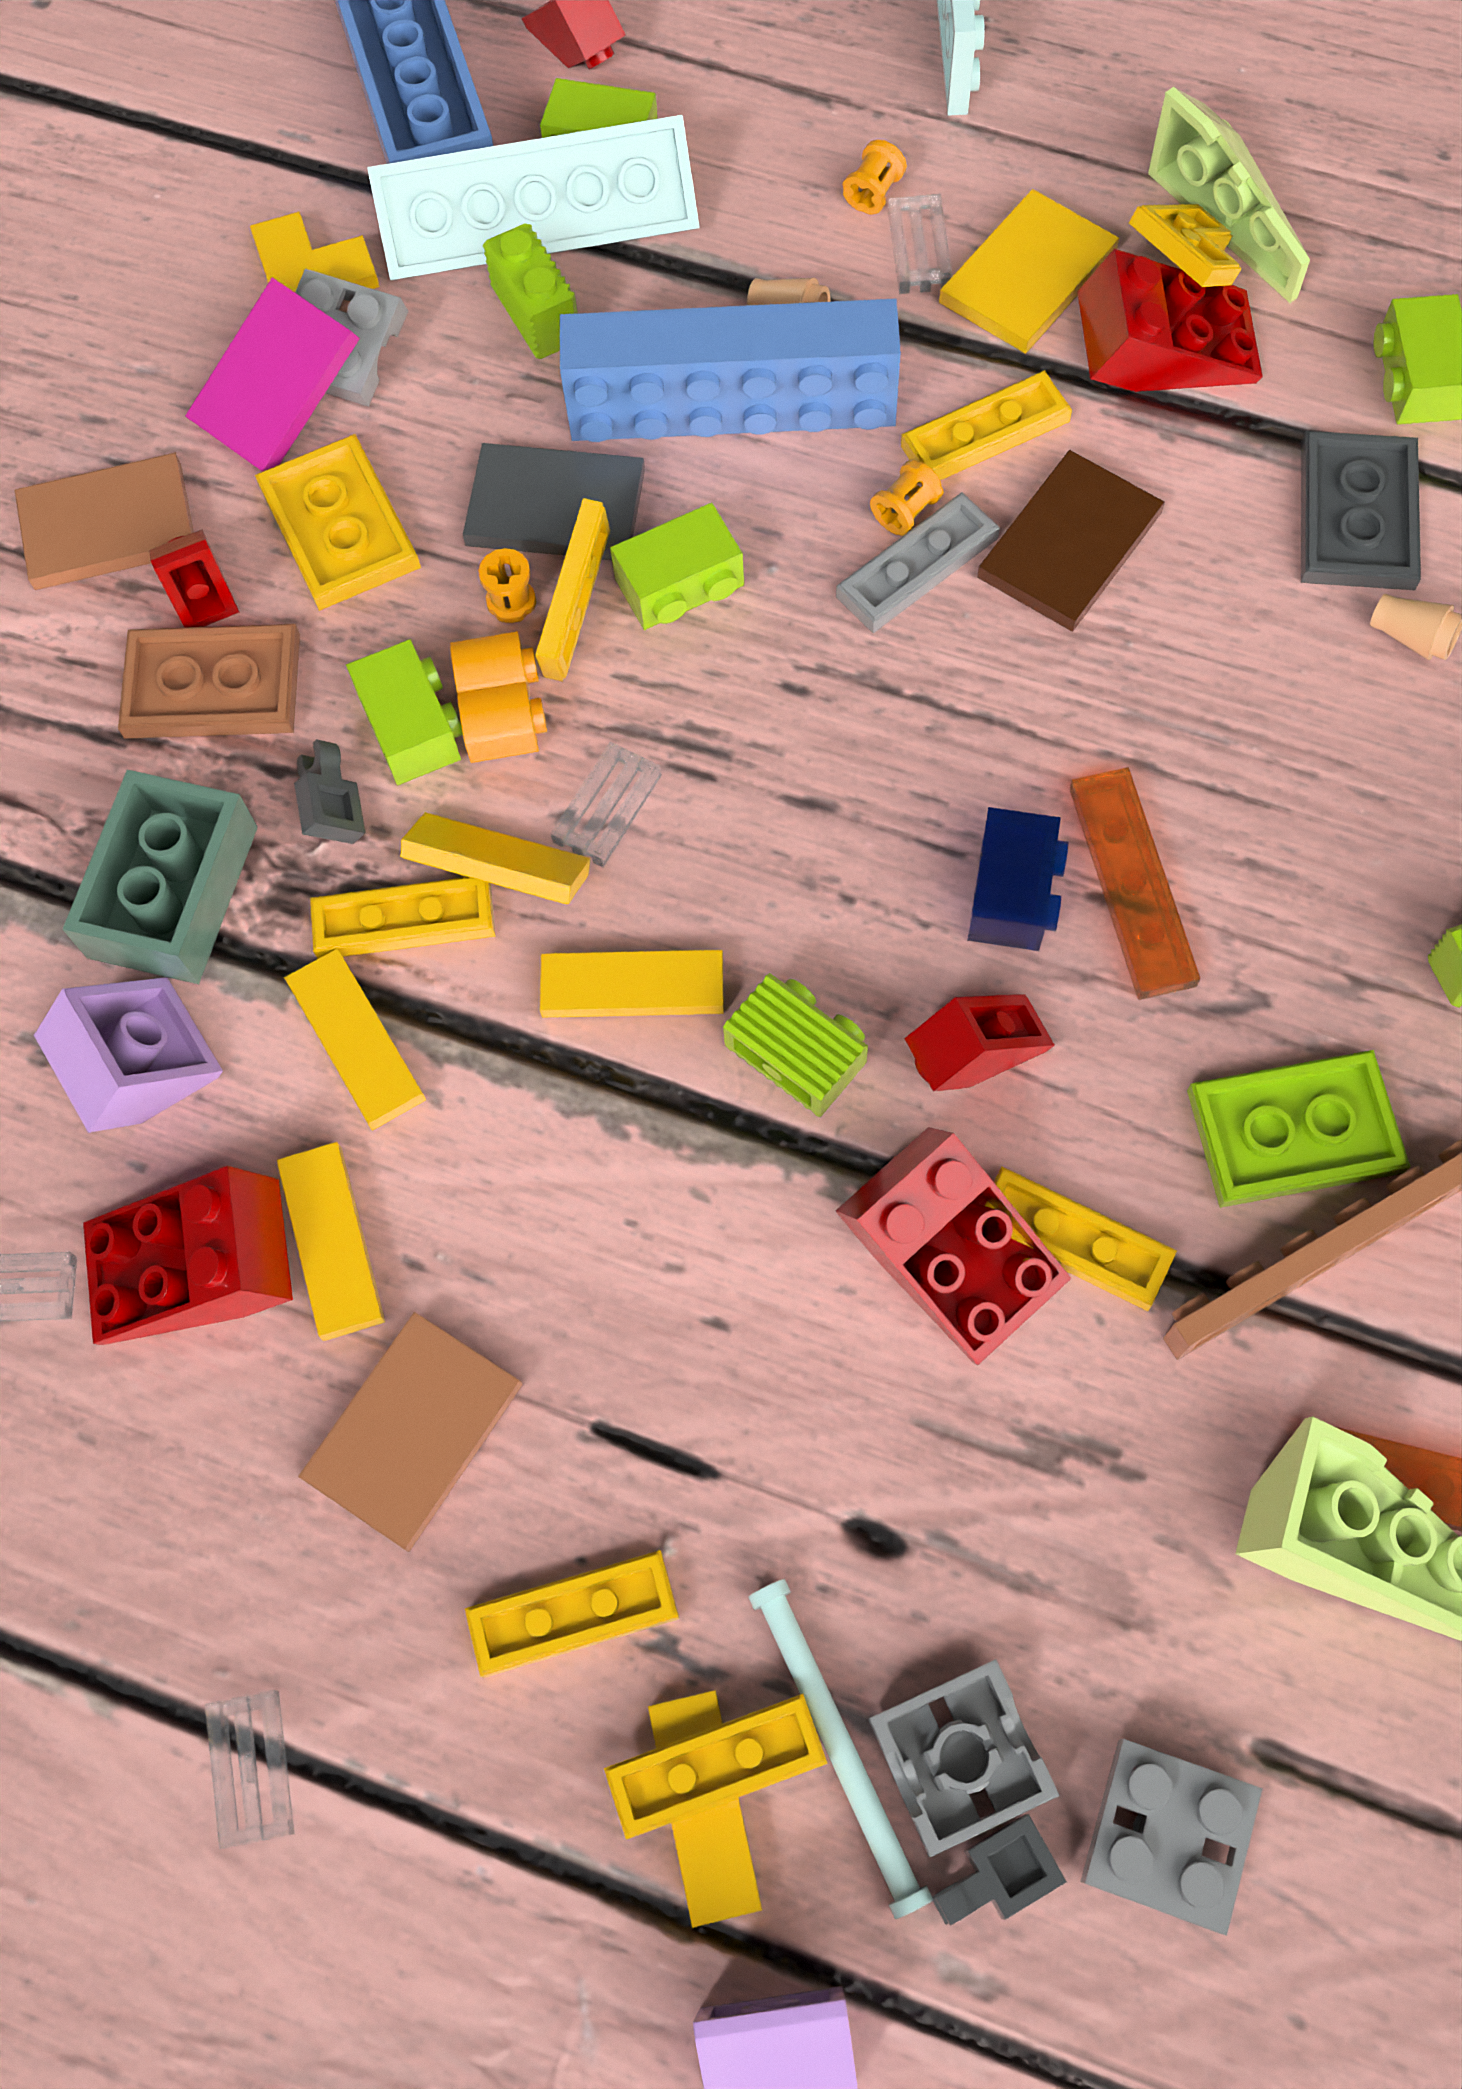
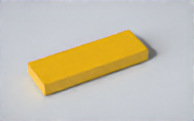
M1044 370L901 434V448L909 460L914 459L925 463L942 480L1069 423L1072 409Z
M583 498L535 654L545 678L563 682L569 670L611 531L602 502Z
M424 812L401 839L400 857L566 905L571 902L589 875L590 858L427 812Z
M470 877L310 898L313 952L317 959L337 948L341 955L346 957L496 937L491 884Z
M338 948L284 977L372 1131L426 1101L421 1089Z
M723 950L541 954L542 1018L724 1014Z
M334 1142L277 1159L318 1336L323 1341H327L385 1323L341 1146L338 1142Z
M1001 1166L994 1183L1066 1272L1149 1311L1177 1250ZM987 1201V1203H986L985 1206L995 1209V1208ZM987 1219L983 1223V1225L985 1226L987 1225L986 1222H988ZM1013 1227L1011 1238L1031 1247L1026 1243L1028 1241Z
M661 1550L464 1608L479 1674L482 1678L680 1619Z
M716 1690L648 1706L656 1748L723 1724ZM739 1798L671 1823L692 1928L763 1910Z
M800 1694L605 1767L604 1771L625 1839L628 1840L828 1763L804 1694Z

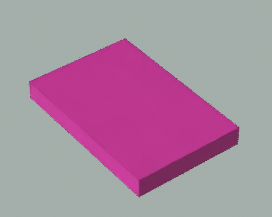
M272 277L185 417L262 472L278 466L360 338Z

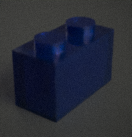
M988 807L967 941L1039 951L1045 930L1056 932L1061 907V895L1051 894L1053 876H1064L1069 841L1058 840L1061 817Z

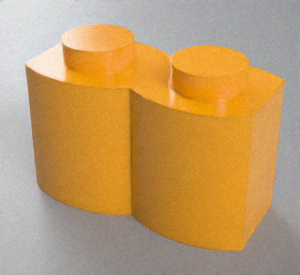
M518 631L450 642L461 727L470 762L475 763L539 752L537 734L547 732V725L541 697L531 699L529 683L539 682L533 647L522 649Z

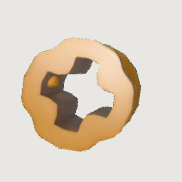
M879 139L872 140L866 145L862 153L863 161L857 171L851 172L842 183L843 196L854 209L869 215L877 214L883 209L886 204V192L892 183L898 182L903 177L907 167L905 157L901 151L893 144Z
M914 459L908 460L903 464L899 471L900 477L886 491L876 492L870 500V508L874 517L885 529L895 535L903 536L913 528L914 518L927 504L933 505L937 503L944 493L941 481L936 473L925 463ZM921 482L922 487H919L917 483ZM906 494L909 496L907 501L904 499Z
M508 548L497 549L487 554L480 562L478 572L480 582L487 591L485 598L488 611L500 622L516 623L524 620L528 614L534 611L537 602L534 588L528 584L531 574L527 559L522 553ZM505 564L510 565L512 576H507ZM504 597H509L511 608L506 607Z

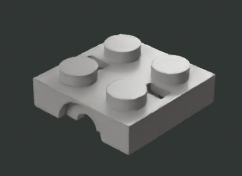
M305 269L295 293L360 338L326 393L369 407L380 381L377 374L380 349L382 346L386 347L390 335L398 337L408 309L401 297ZM343 299L350 301L347 313L339 311Z
M996 1659L868 1719L928 1857L935 1856L1060 1796L1042 1757L1036 1751L1022 1724L1013 1700V1694ZM944 1697L954 1721L948 1722L939 1729L929 1703ZM985 1788L995 1812L980 1819L969 1794L979 1792Z
M1126 1739L1118 1740L1080 1882L1227 1936L1263 1788ZM1117 1806L1138 1813L1133 1823V1830L1113 1823ZM1206 1838L1230 1846L1225 1864L1201 1856Z

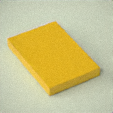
M1032 189L940 289L939 303L1026 354L1078 296V290L1113 249H1117L1119 237Z
M356 434L255 475L264 498L319 611L421 568L418 556Z

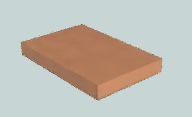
M176 452L14 490L27 575L34 590L151 564L150 549L166 544L173 538L194 533L182 467Z
M296 624L128 630L118 730L121 735L126 739L294 733L300 633Z
M413 1312L298 1477L398 1546L410 1552L523 1384L516 1377L424 1317Z

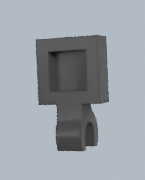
M316 739L313 742L315 757L300 755L297 758V771L300 778L294 785L302 834L354 844L366 833L357 783L342 779L340 770L341 754L338 745Z
M1026 1814L965 1850L964 1852L975 1872L944 1888L932 1897L933 1903L946 1925L948 1923L950 1926L990 1901H992L1000 1918L1006 1920L1067 1881L1030 1815Z

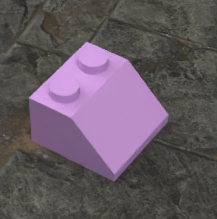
M167 977L64 988L34 1034L88 1133L142 1124L218 1079L223 1072Z
M842 1986L702 2007L693 2021L695 2043L704 2089H858L846 2000Z

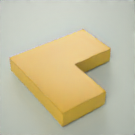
M1199 204L1142 205L1136 208L1129 221V224L1202 287L1232 285L1242 269L1239 266L1240 264L1224 251L1233 237L1230 234L1231 231Z
M299 211L250 225L268 283L273 277L293 292H296L304 270L308 269L371 289L380 287L363 235L312 250Z

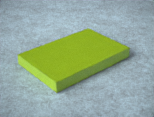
M1374 1050L1191 1083L1187 1089L1220 1208L1404 1174L1411 1167Z

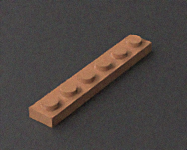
M1462 1139L1438 1155L1443 1163L1442 1165L1427 1174H1424L1421 1168L1416 1166L1389 1183L1386 1189L1391 1195L1372 1206L1368 1199L1364 1197L1333 1217V1220L1338 1225L1333 1230L1318 1237L1315 1231L1310 1229L1288 1242L1280 1249L1285 1258L1269 1268L1264 1269L1259 1261L1243 1268L1226 1281L1231 1289L1227 1293L1211 1302L1206 1294L1202 1293L1177 1308L1172 1313L1176 1323L1173 1324L1163 1337L1177 1360L1181 1359L1462 1191Z

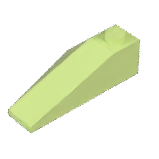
M1175 87L1165 92L1148 174L1180 204H1199L1229 229L1233 237L1227 246L1283 298L1291 303L1298 298L1310 259L1241 136L1226 120L1221 119L1206 104Z
M1313 1416L1305 1418L1251 1489L1235 1554L1292 1581L1462 1641V1536H1458L1431 1510L1434 1503L1418 1488L1408 1489L1384 1467L1387 1459L1371 1444Z

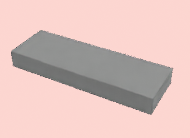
M961 492L836 586V598L872 633H875L998 539L1000 527Z

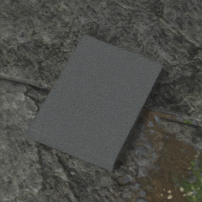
M1305 431L1301 442V583L1416 590L1421 580L1418 438Z
M482 443L463 530L465 546L491 549L508 548L522 552L566 556L583 498L602 502L603 507H605L611 531L602 559L612 560L610 547L628 540L634 535L645 473L644 458Z

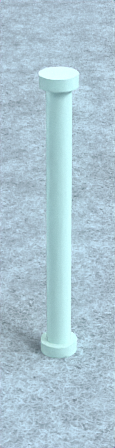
M785 1579L779 1580L754 1592L748 1598L754 1610L761 1608L800 1694H804L814 1726L894 1899V1902L889 1904L891 1912L895 1919L901 1918L933 1901V1897L927 1886L920 1888L786 1599V1595L791 1593Z

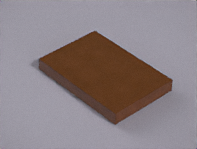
M1069 450L979 565L977 578L1073 632L1161 515L1165 501Z

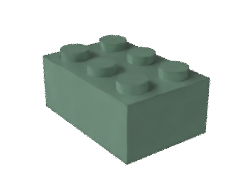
M132 770L126 771L62 929L87 959L199 985L258 828L240 794Z

